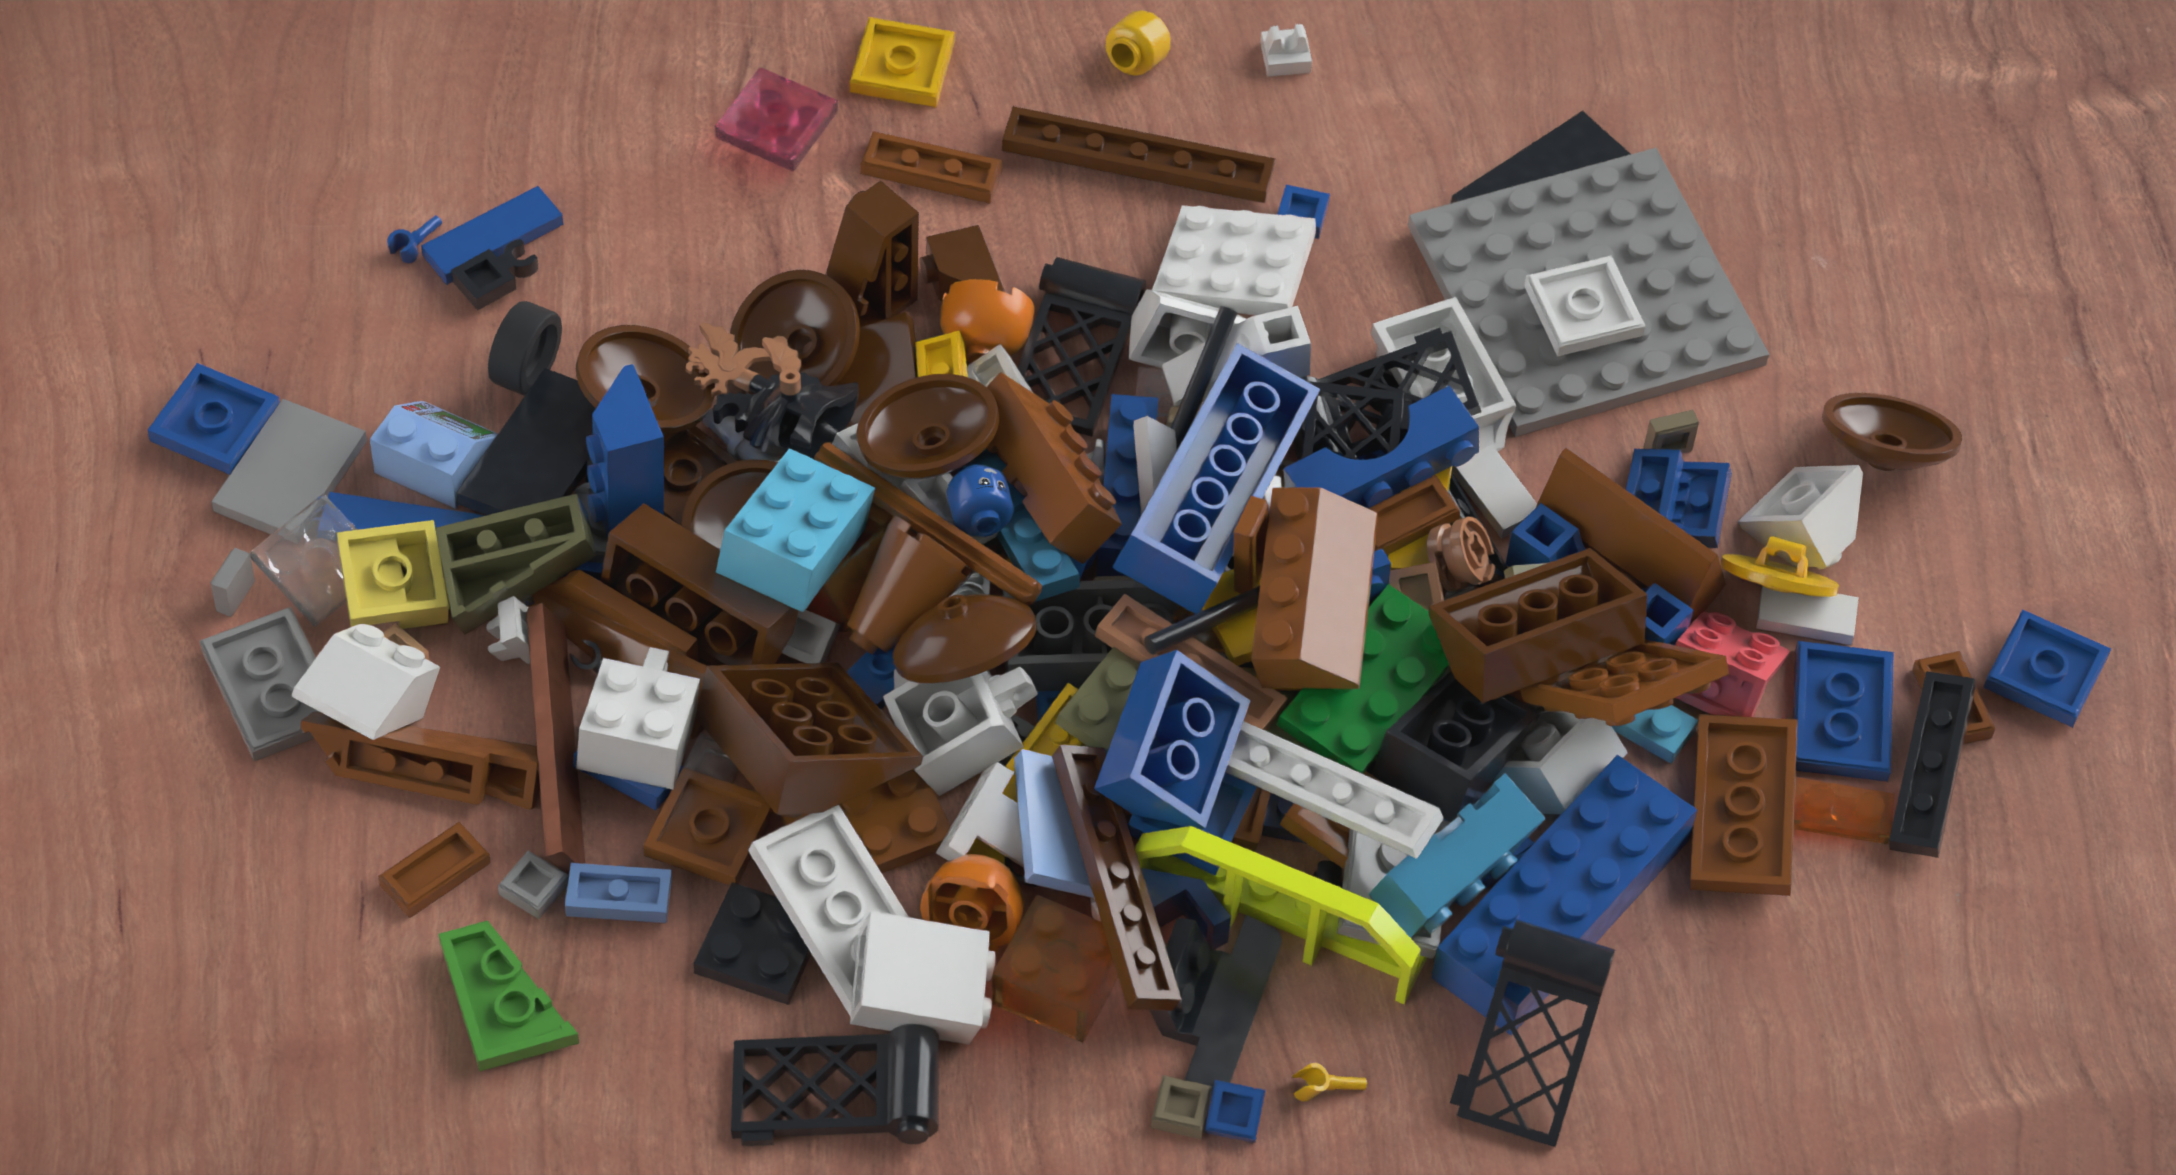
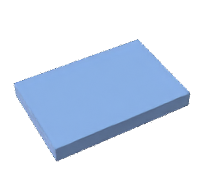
M1021 749L1014 758L1025 882L1094 898L1052 756Z

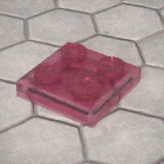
M759 67L715 125V138L794 172L837 114L838 100Z

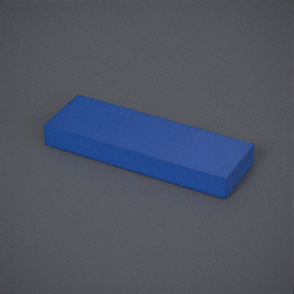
M536 186L421 245L422 256L444 283L448 285L452 283L451 270L488 249L498 257L503 254L507 244L514 240L521 239L525 245L562 226L563 214L542 189Z

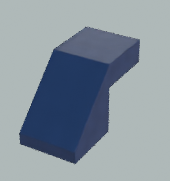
M1141 868L1159 928L1184 915L1186 919L1196 920L1204 940L1209 944L1210 950H1215L1228 943L1231 916L1203 880Z

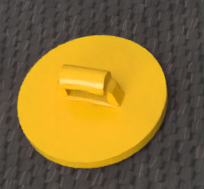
M1774 536L1769 538L1767 546L1761 549L1757 558L1725 554L1720 562L1721 568L1729 573L1778 592H1792L1815 597H1833L1837 595L1839 589L1837 582L1807 570L1808 560L1805 556V545ZM1783 550L1789 554L1791 561L1798 563V565L1794 567L1768 560L1769 555L1775 557Z

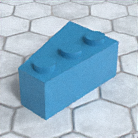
M1506 773L1492 784V787L1474 805L1469 803L1457 814L1459 817L1439 833H1434L1417 859L1408 855L1390 870L1369 893L1371 898L1380 904L1410 938L1424 927L1430 934L1438 929L1453 915L1448 909L1453 903L1458 901L1464 907L1486 888L1481 881L1489 874L1495 881L1503 876L1518 861L1513 856V853L1546 819Z

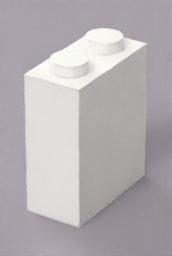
M870 911L859 930L850 1024L892 1031L901 1025L921 1024L936 1030L940 1040L970 1044L979 1029L987 1027L991 1014V998L984 997L985 983L991 980L995 966V952L988 950L990 932Z

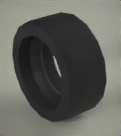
M521 301L513 306L502 320L491 346L488 360L489 379L496 385L521 395H526L544 368L550 370L556 359L562 335L560 316L554 311L529 301Z

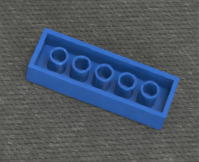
M1237 343L1112 568L1195 614L1199 613L1234 553V530L1250 496L1263 498L1320 389Z
M1617 754L1441 942L1436 950L1431 978L1484 1017H1487L1504 959L1495 956L1503 926L1513 929L1515 921L1518 919L1597 943L1689 842L1697 809ZM1508 982L1503 1004L1512 1021L1535 1010L1539 1005L1529 987ZM1537 990L1544 1001L1549 994ZM1501 1011L1496 1022L1498 1027L1507 1024ZM1521 1023V1024H1519V1025H1517V1026H1515V1027L1518 1029L1523 1023ZM1510 1029L1506 1031L1509 1035H1513Z

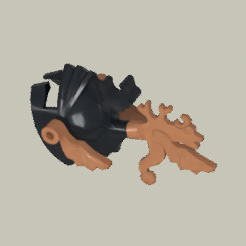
M703 322L700 324V331L708 341L711 352L703 343L698 345V349L690 346L688 348L690 356L686 364V372L693 374L692 370L698 368L699 373L705 372L709 374L706 377H696L694 379L695 385H701V389H705L707 385L712 383H718L711 390L712 397L717 396V403L713 407V420L715 424H720L725 417L734 416L735 431L737 433L744 431L743 437L750 442L751 446L764 454L773 457H783L790 448L814 459L824 443L832 444L836 434L847 428L858 401L859 385L857 382L825 386L819 382L818 377L808 376L804 372L799 373L801 360L798 358V351L789 348L787 339L783 336H776L773 339L764 337L762 345L765 349L751 347L744 348L738 352L735 335L727 333L723 326L714 327L709 323ZM772 361L774 369L781 373L779 375H771L767 379L748 368L755 362ZM734 384L749 393H728L726 386Z

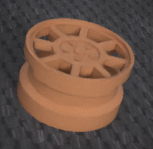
M1462 518L1456 520L1452 527L1450 524H1443L1430 530L1427 538L1428 558L1430 563H1437L1440 582L1443 588L1454 592L1468 587L1469 584L1478 585L1491 580L1494 575L1495 565L1489 564L1488 556L1494 554L1488 533L1476 518Z

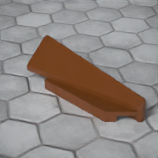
M582 570L570 571L563 579L559 578L529 596V607L543 603L565 625L566 637L591 658L593 657V649L586 645L582 639L590 640L597 644L600 648L602 659L606 658L643 666L650 647L669 651L667 672L700 679L698 708L707 666L699 662L697 638ZM696 718L690 739L697 738L704 730Z
M318 711L312 712L301 720L300 728L304 733L310 732L328 756L325 762L335 776L479 805L484 800V794L529 810L534 808L540 792L537 746L407 725L372 740Z

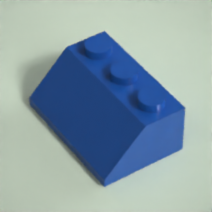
M633 364L622 368L592 414L593 435L586 437L589 456L593 463L587 466L588 479L593 494L588 495V505L594 522L602 521L607 536H609V532L643 503L664 515V437Z
M1178 650L1142 661L1094 789L1131 814L1185 827L1192 826L1197 829H1204L1250 700Z

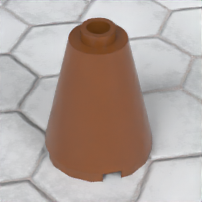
M894 516L887 526L847 623V626L854 631L849 639L871 655H874L878 648L885 653L892 649L898 643L902 634L922 614L951 596L974 572L966 567L962 560L923 533L922 535L919 532L915 533L910 529L911 524L897 516Z

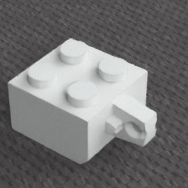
M650 647L643 666L603 658L579 728L576 769L673 790L695 722L700 679L667 672L669 651Z
M1018 667L1001 676L999 674L992 676L989 671H985L968 678L945 683L924 684L908 681L884 695L883 698L895 726L923 756L921 765L914 768L915 771L941 796L1024 747L1011 717L1017 712L1018 708L1034 698L1038 693L1030 676L1027 675L1024 669Z

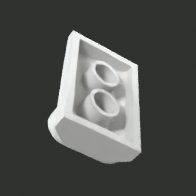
M1456 297L1373 323L1371 336L1377 345L1376 357L1415 344V336L1441 328L1442 333L1452 330L1481 409V413L1472 416L1479 426V450L1491 444L1497 452L1505 447L1507 428L1515 412L1516 404ZM1448 348L1430 354L1423 366L1442 373L1451 358ZM1398 367L1389 369L1400 386L1408 371ZM1455 370L1452 377L1459 379L1457 371ZM1417 375L1408 393L1425 398L1430 395L1437 382ZM1452 388L1462 403L1467 402L1463 391Z

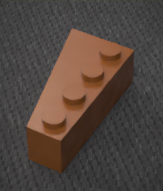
M1000 372L987 386L997 403L999 426L993 440L986 448L993 454L997 453L1000 459L1007 465L1002 470L1009 483L1025 496L1022 502L1048 542L1081 564H1084L1122 525L1113 507L1116 500L1102 486L1099 477L1102 475L1101 471L1085 453L1084 450L1087 448V444L1074 431L1071 425L1074 419L1070 412L1055 400L1049 404Z

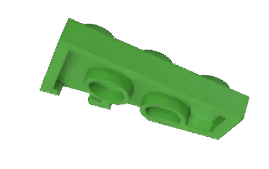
M488 920L438 934L440 947L479 1072L579 1044L578 1032L569 1021H564L553 1007L550 997L542 987L538 988L524 971L521 961Z

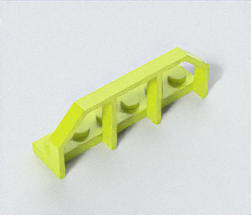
M1188 826L1143 833L1135 846L1141 868L1203 880L1230 914V928L1240 912L1305 939L1303 963L1312 966L1322 946L1399 978L1395 1001L1405 1004L1428 958L1420 956L1421 949L1379 903L1195 827ZM1187 853L1216 865L1219 869L1216 875H1213L1172 855ZM1339 917L1363 926L1379 944L1337 934Z

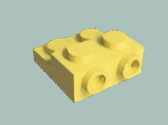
M434 520L337 532V544L351 627L358 624L373 625L398 621L399 626L402 629L448 623L450 603L443 577Z

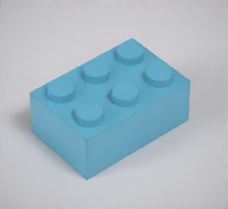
M789 448L724 530L716 573L803 613L865 531L875 487Z

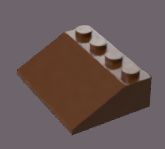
M838 662L717 665L706 667L695 718L777 815L793 818L799 817L803 813L825 812L920 766L922 763V754Z

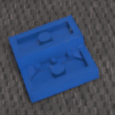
M1634 449L1626 490L1706 547L1718 548L1732 477L1730 463L1683 462L1681 450Z

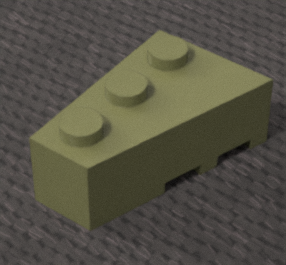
M577 494L435 528L452 619L464 635L497 616L499 602L513 596L522 601L596 557L588 512Z

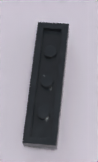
M1926 671L1890 833L1889 850L1939 858L1975 691L1974 678Z

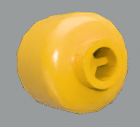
M1144 10L1133 11L1109 30L1105 40V48L1112 64L1123 73L1132 76L1143 75L1155 67L1166 57L1171 45V38L1163 21L1153 13Z

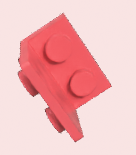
M1702 612L1679 637L1675 646L1726 656L1729 675L1710 682L1711 687L1706 691L1692 694L1685 693L1675 698L1711 715L1754 717L1767 683L1786 661L1790 651L1780 646L1779 641L1768 634L1761 632L1752 633L1736 626L1735 621L1727 615L1718 612Z

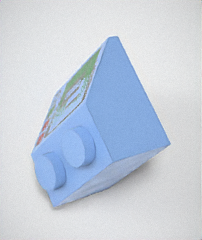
M425 401L394 405L370 438L374 473L457 509L459 506L457 504V491L498 433Z

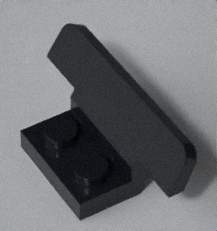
M1246 915L1233 951L1229 954L1224 951L1210 950L1209 944L1204 940L1196 920L1176 919L1166 945V951L1182 1000L1173 1011L1150 1010L1162 1036L1197 1046L1185 1080L1214 1086L1215 1080L1231 1082L1282 943L1281 935L1275 928Z

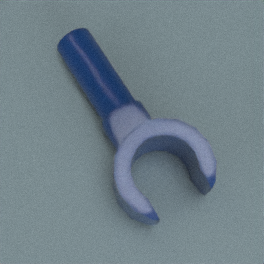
M435 215L412 233L405 229L393 231L387 238L390 254H394L398 249L404 247L400 252L402 261L405 263L416 261L419 253L417 246L424 238L442 225L441 219Z

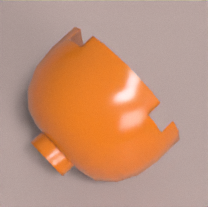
M969 279L955 282L950 285L949 294L947 295L944 292L940 310L943 334H948L960 330L965 341L966 360L970 363H973L999 344L1003 346L1009 357H1011L1025 344L1032 326L1035 307L1031 298L1012 287L1011 295L998 291V282Z
M969 854L944 863L935 873L922 895L920 912L922 919L926 921L989 931L988 950L998 953L1000 946L1007 943L1009 945L1015 938L1020 927L1025 901L1018 879L1007 866L994 858L981 854Z

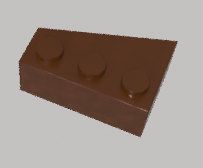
M881 180L868 190L855 194L846 205L825 274L839 283L851 296L858 312L860 328L898 315L918 300L919 212Z

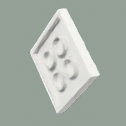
M1182 205L1152 291L1166 293L1216 308H1220V306L1228 307L1239 314L1259 315L1292 307L1316 234L1315 218Z

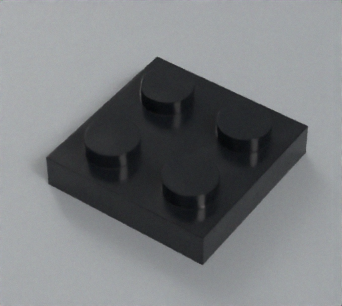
M732 882L693 963L694 974L789 1005L812 953L776 896Z

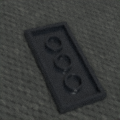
M1581 111L1453 194L1450 204L1631 155V153L1584 111Z
M544 368L457 491V504L482 514L490 515L569 496L573 493L587 472V461L590 456L586 437L593 435L592 414L596 409L585 397L576 379Z

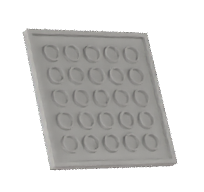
M1657 148L1409 215L1408 228L1444 299L1447 300L1453 297L1458 299L1516 404L1515 412L1509 422V427L1515 437L1767 365L1770 355ZM1612 256L1645 324L1643 336L1557 356L1524 286L1526 275Z

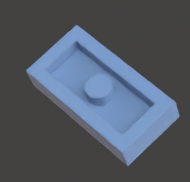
M571 863L565 901L566 916L667 923L672 872L670 869Z

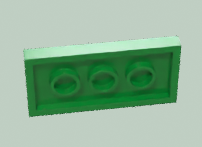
M1388 584L1368 608L1360 689L1303 688L1280 715L1277 726L1318 755L1364 774L1377 758L1386 730L1425 696L1450 667L1430 619L1429 611Z

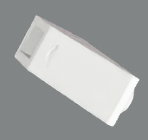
M1298 306L1255 315L1233 326L1203 400L1209 394L1237 343L1298 377L1310 375L1311 342ZM1206 341L1162 365L1174 406L1181 404Z

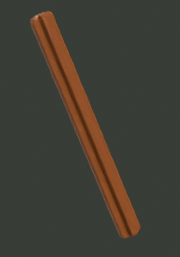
M824 443L816 453L814 460L875 487L872 500L874 504L892 516H897L911 524L910 528L917 533L919 532L922 535L924 533L962 560L972 570L1020 602L1030 606L1042 591L1041 583L833 444Z

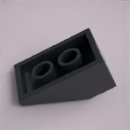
M1451 671L1386 730L1371 775L1392 788L1440 808L1443 818L1452 822L1459 817L1457 814L1469 803L1474 805L1480 800L1536 724L1540 712L1509 694L1482 703L1455 679Z

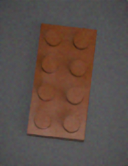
M1699 714L1694 803L1697 813L1693 824L1690 890L1791 895L1797 719Z

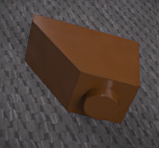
M979 225L926 237V256L920 257V269L925 283L933 284L940 301L943 299L944 292L947 295L949 294L950 285L969 279L998 282L997 290L1005 292Z

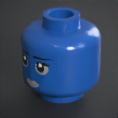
M975 464L967 466L960 470L948 484L946 495L953 523L966 534L976 537L991 536L1002 530L1011 521L1014 513L1013 502L1007 480L999 470L984 465Z

